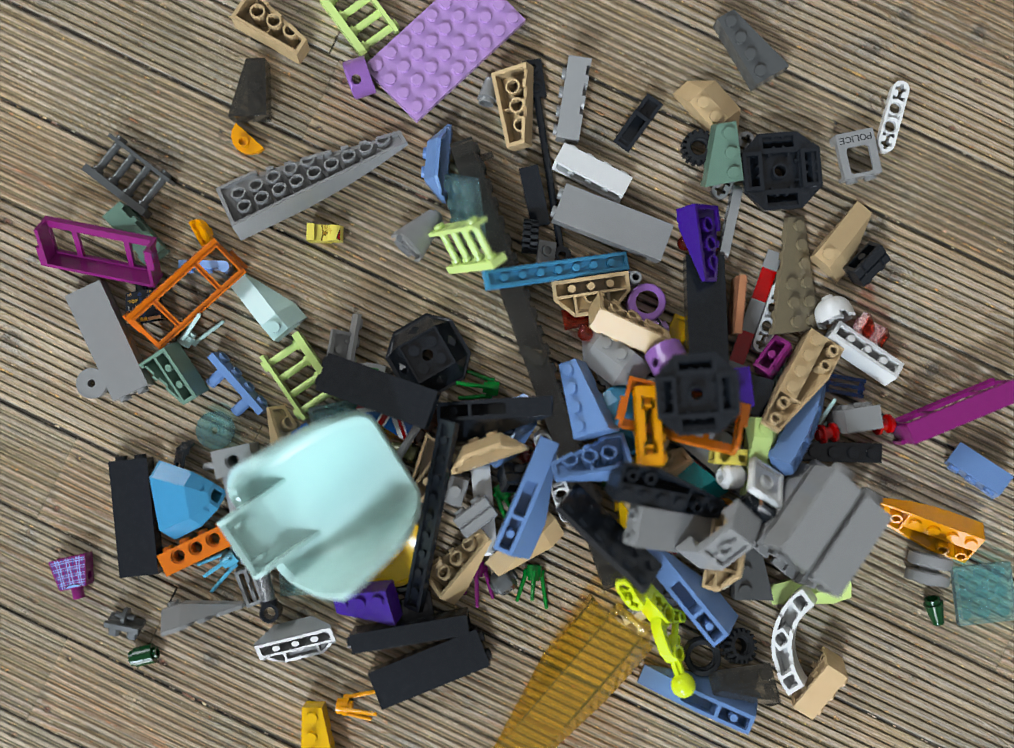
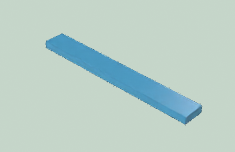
M623 251L483 270L482 276L485 291L623 272L630 270L627 253Z

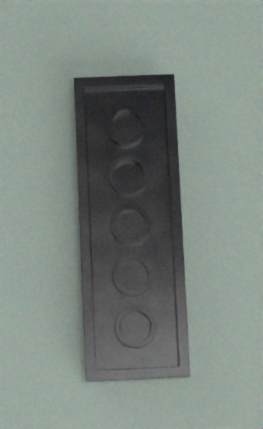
M578 483L574 484L555 508V511L641 594L646 593L663 565L646 549L624 544L625 528Z

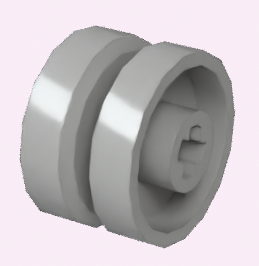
M909 550L907 560L912 564L919 565V567L907 566L904 574L905 578L924 585L949 588L950 577L947 574L938 572V570L952 571L954 560Z

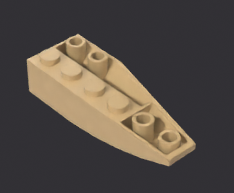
M812 328L800 337L777 381L760 423L775 433H779L829 380L844 348Z

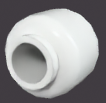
M723 464L716 472V481L723 489H740L747 480V472L741 465Z

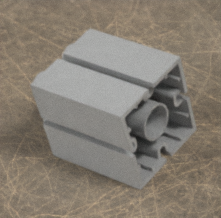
M811 459L809 464L800 463L793 475L783 476L782 507L776 509L777 516L760 526L753 548L765 558L773 555L770 562L793 582L812 589L816 587L818 591L840 598L893 517L880 506L883 498L877 492L864 486L860 489L852 482L856 475L851 469L838 462H834L831 467H828L818 460Z

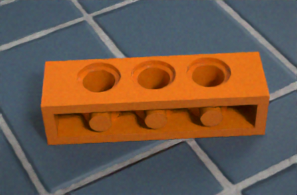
M216 523L214 524L215 528L211 530L205 528L196 532L198 536L191 539L188 536L180 540V545L176 547L171 544L161 549L163 553L157 555V558L166 577L231 546ZM214 533L219 535V543L213 540ZM196 542H200L202 544L201 551L196 549ZM179 550L184 552V559L178 556Z

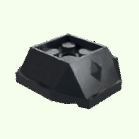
M797 131L758 134L741 153L744 179L743 192L762 212L802 209L823 186L820 147ZM776 168L781 170L782 176L775 174Z
M426 313L393 332L385 358L396 377L442 393L456 385V381H463L465 379L471 352L452 319ZM426 350L433 352V358L429 361L423 358V353Z
M715 351L673 354L654 377L657 418L679 436L721 433L741 413L738 371ZM694 388H700L702 394L700 397L694 398L691 396V391Z

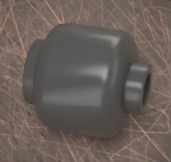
M514 569L501 576L493 572L490 576L489 585L495 594L504 596L517 587L516 579H518V575Z

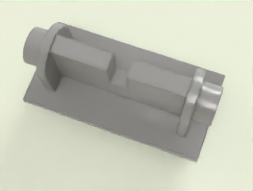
M539 239L536 263L554 261L557 243Z

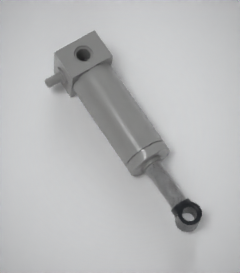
M258 441L210 452L212 462L202 465L204 471L214 469L216 479L222 478L229 512L236 508L228 495V476L235 466L260 452ZM269 572L257 579L261 596L259 616L265 623L275 622L283 612L282 604L275 597ZM268 607L275 610L274 616L268 614Z

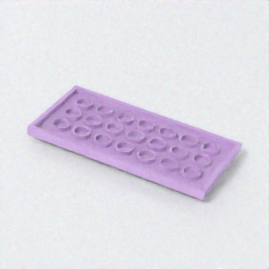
M435 0L366 64L370 76L418 123L525 23L526 19L507 0Z

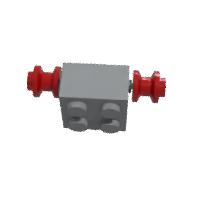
M872 401L849 403V405L833 406L826 416L827 427L823 424L818 425L814 436L820 444H825L828 439L832 442L839 441L840 434L872 430L875 435H881L883 430L886 433H893L897 424L895 418L890 414H885L882 417L880 404L872 405Z

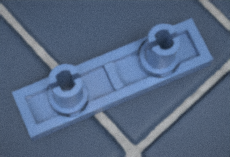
M221 351L212 352L207 358L217 370L206 379V383L210 387L215 388L225 378L240 394L242 399L231 408L233 414L239 417L249 407L257 415L267 412L266 408L269 406L266 399L257 394L253 384L246 381L242 376V372L229 362V357Z

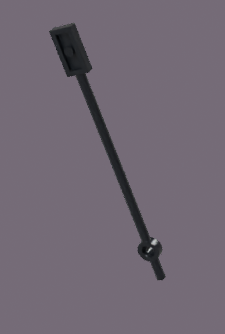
M541 58L525 60L522 63L527 61L534 67L533 100L550 208L552 210L553 205L557 206L558 204L541 98H546L547 94ZM553 224L555 241L557 243L554 261L563 260L558 256L561 252L566 255L564 259H571V251L563 243L561 226Z

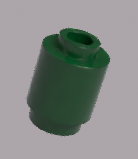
M153 643L135 647L128 652L129 664L136 667L156 663L160 657L159 648Z

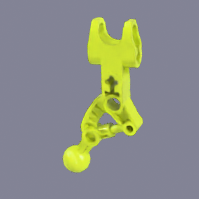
M625 577L617 579L616 589L622 600L629 608L636 611L641 610L651 622L653 637L659 653L665 662L671 663L674 677L671 680V689L673 693L680 698L690 697L696 689V684L693 677L685 673L682 664L685 654L684 649L680 645L681 636L678 635L679 623L686 621L685 612L673 608L653 584H651L646 593L641 594ZM672 625L671 634L668 637L667 627Z

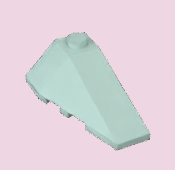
M246 273L231 286L273 341L280 342L308 318L296 303Z

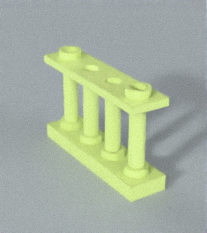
M319 0L359 56L364 55L366 61L370 59L368 54L369 48L391 32L395 36L399 34V24L395 19H390L377 0H358L344 11L340 10L339 12L335 8L339 0ZM371 2L376 11L354 27H349L346 23L347 18ZM382 17L387 26L367 41L360 42L357 38L358 33Z
M473 216L468 220L447 224L440 222L433 227V231L428 233L429 237L440 236L452 259L451 264L446 267L449 274L495 269L507 260L504 252L495 253V251H492L480 228V225L488 220L486 216L479 218ZM470 230H473L485 254L480 252ZM458 232L463 234L472 254H469ZM448 234L452 236L461 256L457 254Z
M297 331L292 334L294 340L291 345L270 359L266 355L260 356L262 360L260 364L266 372H270L294 407V415L299 420L306 421L309 419L306 412L328 397L332 398L334 396L322 392L302 407L295 398L315 384L317 376L321 374L323 369L322 361L302 332ZM302 350L305 355L303 360L280 375L274 365L294 351ZM307 365H312L315 369L314 375L293 390H290L285 380Z

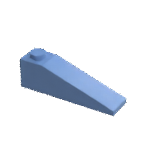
M621 432L604 435L598 438V441L590 445L586 444L582 449L551 462L555 482L608 481L610 473L624 461L633 463L624 433Z

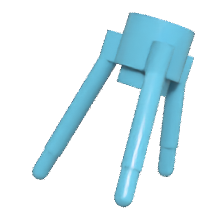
M225 549L221 553L197 563V566L220 558V563L203 575L204 578L222 566L225 569L229 567L210 590L211 593L239 566L240 558L233 549Z

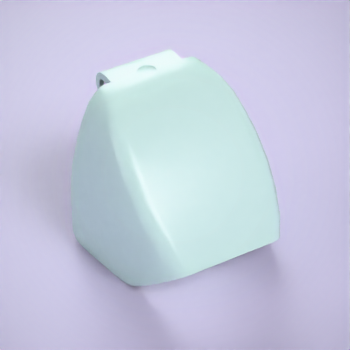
M352 411L330 417L293 432L235 466L228 476L227 491L236 509L220 519L216 524L254 580L263 577L274 568H277L290 583L311 595L327 600H344L365 585L409 540L421 511V495L417 484L374 418L365 412Z

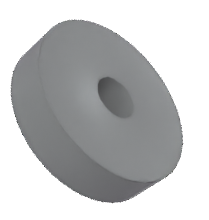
M97 368L83 370L76 379V388L85 398H100L108 391ZM92 380L95 381V385L93 387L90 384Z

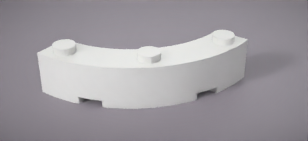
M804 585L798 588L785 603L777 617L772 634V659L777 670L778 679L788 696L802 688L808 679L797 657L795 637L800 619L808 610L815 606L818 598L809 587Z

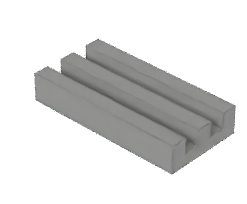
M247 568L235 571L234 574L246 607L250 608L260 604L261 596L257 580H254L252 577L259 600ZM242 573L244 574V577L246 579L249 591L254 602L250 601L249 595L247 593L245 584L241 576Z

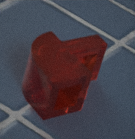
M865 311L854 321L852 329L880 348L884 346L890 337L888 329L875 323L871 314Z

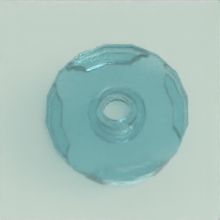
M219 411L203 415L198 420L196 426V436L199 442L209 449H222L228 446L235 435V424L232 418ZM213 427L217 428L216 434L212 432Z

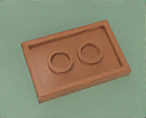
M740 274L731 279L727 322L728 336L739 335L743 332L747 275Z

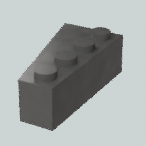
M734 9L717 18L713 28L750 91L781 75L789 67L788 63Z
M752 547L745 554L742 577L730 586V596L734 600L774 601L763 556Z

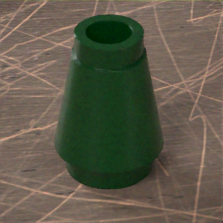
M938 595L925 597L923 606L934 626L943 625V600Z

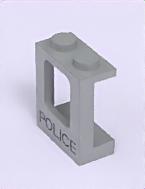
M873 127L838 134L829 140L830 146H835L842 177L838 180L839 184L846 183V185L858 183L860 179L871 181L883 172ZM865 145L868 147L872 170L853 174L849 165L847 149Z

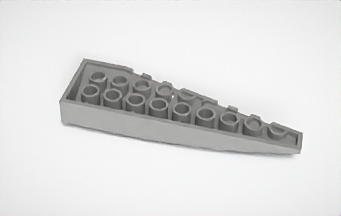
M399 130L377 136L374 141L363 140L356 146L349 147L345 145L340 147L341 150L332 152V150H327L302 157L298 162H284V166L274 168V166L266 167V171L259 173L255 170L215 189L232 228L242 241L340 191L406 147L408 143Z

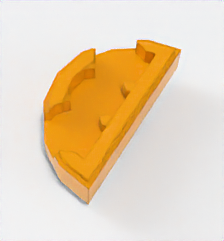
M235 123L232 128L231 139L236 149L245 155H258L262 153L265 149Z
M197 218L189 221L190 227L201 247H203L210 241V237L213 235L212 228L202 219Z

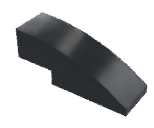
M647 93L613 142L626 152H629L664 104Z
M538 164L519 168V176L529 219H538L539 227L549 225V215Z

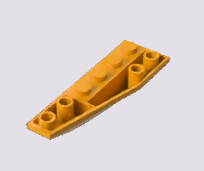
M883 498V502L880 505L893 517L888 527L925 549L951 559L966 563L985 541L982 522L927 504L891 498Z

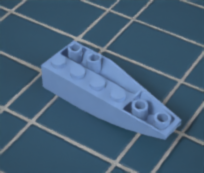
M826 383L786 424L784 430L780 431L775 446L769 450L768 457L772 468L784 476L795 473L812 442L823 410Z
M540 436L493 543V549L512 557L531 558L546 523L554 476L551 462L557 458L559 443Z
M646 549L663 565L656 576L657 579L709 643L715 647L729 636L738 618V614L721 593L702 588L703 577L669 552Z
M644 664L637 683L692 711L749 735L756 718L758 692L724 677L714 675L699 676L690 671H685L695 680L696 689L690 697L680 698L671 689V680L674 677L672 668Z

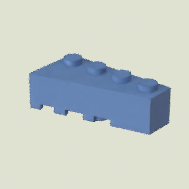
M575 358L558 364L573 438L580 441H588L619 431L611 418L610 410L607 409L603 401L604 398L601 392L596 387V382L587 363Z

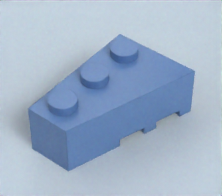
M962 442L956 446L944 462L947 465V469L961 475L965 481L974 485L991 499L1000 496L1014 477Z

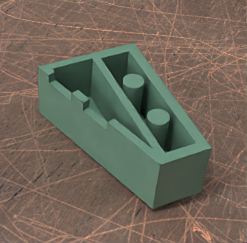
M737 121L712 124L700 186L709 187L744 180Z
M119 201L102 216L113 229L157 237L156 248L159 261L171 252L144 219L123 202ZM132 244V249L138 254V259L143 264H146L143 251L147 246Z
M178 341L163 347L139 364L142 369L146 368L153 374V379L161 381L166 386V390L183 405L210 390Z

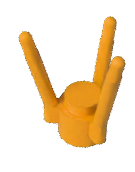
M369 690L354 694H343V698H338L336 701V714L371 721L372 717L369 716H376L377 713L354 709V701H350V699L375 694V691Z

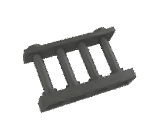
M109 133L108 137L115 141V143L97 165L92 167L86 163L82 170L141 216L149 219L153 213L148 210V204L166 182L172 186L176 185L171 180L173 176L164 169L159 171L126 145L128 141L120 135L115 137ZM120 148H124L130 154L112 177H105L103 170ZM138 159L145 166L127 189L124 188L122 190L118 187V181L133 162ZM152 170L160 177L144 198L136 201L133 198V193Z

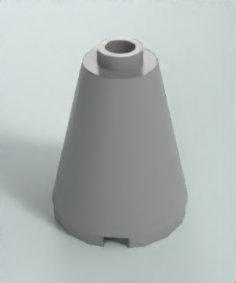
M429 209L395 231L391 238L395 237V245L407 257L412 255L415 257L413 261L420 262L435 238L429 237L428 233L434 230L433 227L436 224L443 222V216L437 210Z

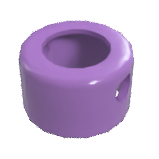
M364 55L342 63L351 92L356 100L377 93ZM353 75H359L361 77V82L355 83L353 81Z
M639 284L628 294L625 303L626 310L630 311L632 309L637 312L642 320L647 318L653 321L660 317L665 310V294L655 284ZM642 291H652L656 294L659 303L654 312L643 313L637 308L636 298Z
M667 339L649 349L645 354V360L655 377L673 354L686 353L679 339Z

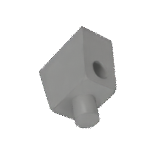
M464 472L458 475L451 473L444 504L461 508L471 479L470 473Z

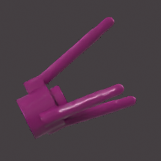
M481 561L474 575L476 608L479 607V577H483V573L490 597L494 599L493 590L489 585L488 565H484V561Z

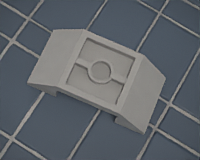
M739 499L722 511L727 520L726 524L701 543L689 536L675 547L676 551L699 569L722 571L754 547L762 520Z

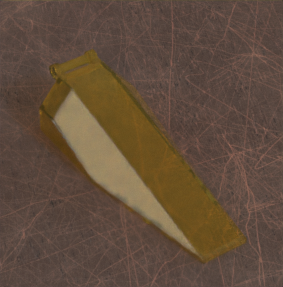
M589 594L542 655L528 685L525 687L519 702L516 704L510 719L507 721L503 732L493 748H556L595 712L643 661L654 646L648 638L646 640L642 639L648 633L651 626L646 622L643 623L626 610L619 601L608 613L595 600L593 595ZM620 614L639 630L636 634L615 618L616 615Z

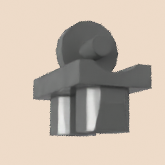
M125 607L123 612H112L109 619L105 620L104 627L108 628L110 636H119L123 631L127 632V639L134 641L145 626L146 619L136 617V615L131 614V608Z

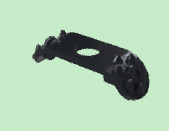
M194 440L181 442L182 444L176 448L175 466H178L180 463V468L184 469L186 455H189L190 448L195 445Z

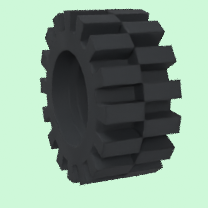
M696 129L689 132L680 146V153L683 154L682 158L686 159L685 162L687 164L690 162L691 166L697 165V167H700L702 164L704 165L708 151L709 131L703 132V129H699V131ZM696 141L702 142L706 148L705 152L701 155L695 154L691 149L692 143Z
M524 219L521 253L537 254L538 219Z
M732 628L729 636L721 641L723 642V645H719V648H723L721 654L726 655L724 659L729 660V663L747 664L749 663L748 661L753 660L752 657L756 656L754 650H757V647H754V644L757 641L753 640L755 636L750 634V630H745L746 628ZM737 638H739L742 645L740 653H737L735 648Z

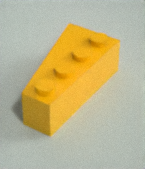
M306 701L303 705L301 748H335L326 701Z

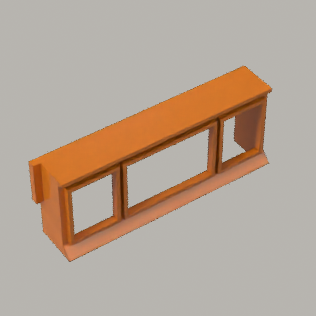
M212 235L209 242L131 312L127 311L122 317L160 350L187 327L198 313H202L247 272L245 269L248 266L233 250L228 252ZM215 248L238 269L222 285L199 264ZM195 267L216 290L180 322L158 299ZM152 305L175 325L160 341L137 320Z
M629 376L625 394L620 397L617 410L618 428L634 431V420L625 418L630 392H632L635 386H655L654 381ZM691 391V396L694 398H698L702 394L700 392ZM740 402L741 413L735 420L732 444L708 439L709 434H702V437L696 435L679 436L673 430L663 427L662 431H665L666 440L734 456L740 448L743 427L747 428L751 405ZM649 414L648 424H646V435L651 436V422Z

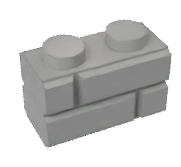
M477 495L470 501L471 505L466 509L461 507L454 513L453 521L466 539L498 516L497 510L485 495L482 497Z

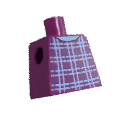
M92 551L48 562L60 591L71 589L73 600L86 597L83 586L94 582Z

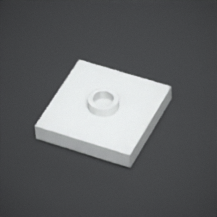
M753 456L749 459L747 491L774 508L779 509L783 504L784 475Z

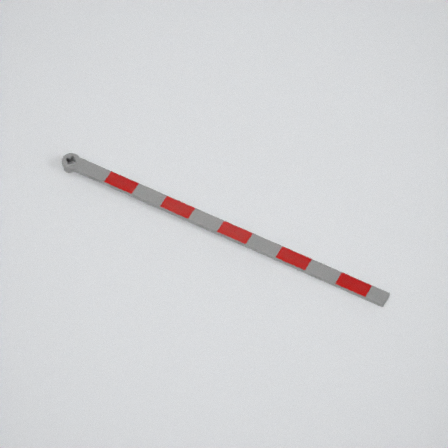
M767 250L744 315L743 332L737 335L729 357V364L734 368L744 366L780 264V260H778L779 252ZM669 552L671 555L676 557L677 553ZM655 577L652 584L663 595L665 587Z

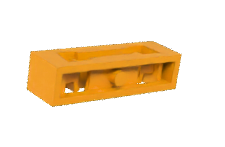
M635 386L632 390L636 464L662 468L664 463L667 462V452L663 451L666 434L665 431H662L663 422L657 418L655 386ZM652 407L650 413L652 445L644 447V443L647 442L645 410H649Z

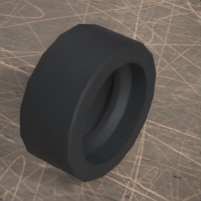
M704 636L693 637L685 644L683 648L685 654L683 661L692 673L699 676H707L718 669L721 663V653L717 645L713 647ZM698 645H706L713 652L712 661L704 667H698L691 661V652Z

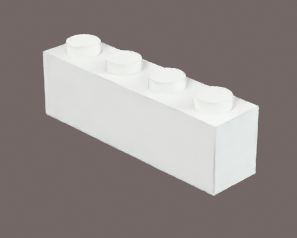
M565 142L552 167V170L617 203H620L633 178L627 172L618 170L608 162H602L592 154L585 153L576 146Z
M840 320L830 327L825 334V337L844 348L841 355L842 358L884 386L897 379L904 366V363Z

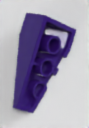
M694 203L676 209L678 228L701 281H717L718 258L716 256V248L719 247L720 242L717 240V231H720L721 227L718 206Z

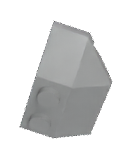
M591 328L582 337L583 361L587 363L591 370L612 386L627 385L629 376L646 379L651 373L647 362L621 341H613L607 335L596 333Z
M308 616L274 625L254 643V648L260 660L268 659L286 663L323 654L336 642V637L330 624L314 616Z

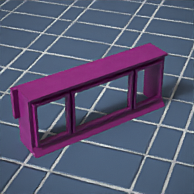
M46 215L34 229L38 243L36 251L42 266L152 288L156 287L164 275L161 272L156 248L157 237ZM52 228L71 231L77 252L58 249ZM80 233L124 242L128 263L85 254ZM132 244L147 246L143 251L146 266L136 264Z
M990 378L895 418L897 425L893 434L896 439L893 440V443L897 445L918 444L1014 404V379L995 380ZM967 396H970V397H968V398H966V399H963V400H961V401H958V402H956V403H954V404H951V405H949V406H946V407H944V408H942V409H939V410H937V411H933V410H936V409H938V408H941V407H943V406H945V405H948V404H950V403H953V402H955V401H957V400H960V399H962V398H965V397H967ZM919 416H922V417H920V418H918V419H915V420H913V421L907 422V421H909V420H912V419H914V418H917V417H919Z

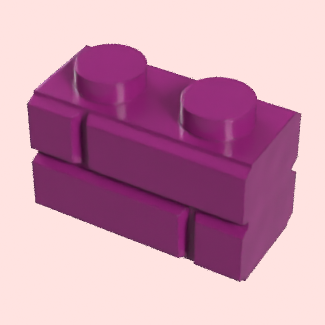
M774 335L754 362L753 368L755 373L763 378L773 380L787 361L786 358H789L792 354V344L778 335Z

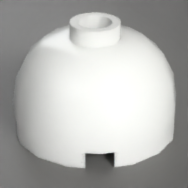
M832 294L824 296L814 310L816 324L819 329L823 330L827 329L826 325H834L839 320L846 323L852 319L851 314L856 315L849 300L842 296H833Z

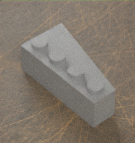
M569 55L567 68L563 67L561 79L565 81L564 87L560 86L558 98H562L561 105H557L555 116L559 117L558 124L554 123L553 135H556L555 142L578 145L592 58Z

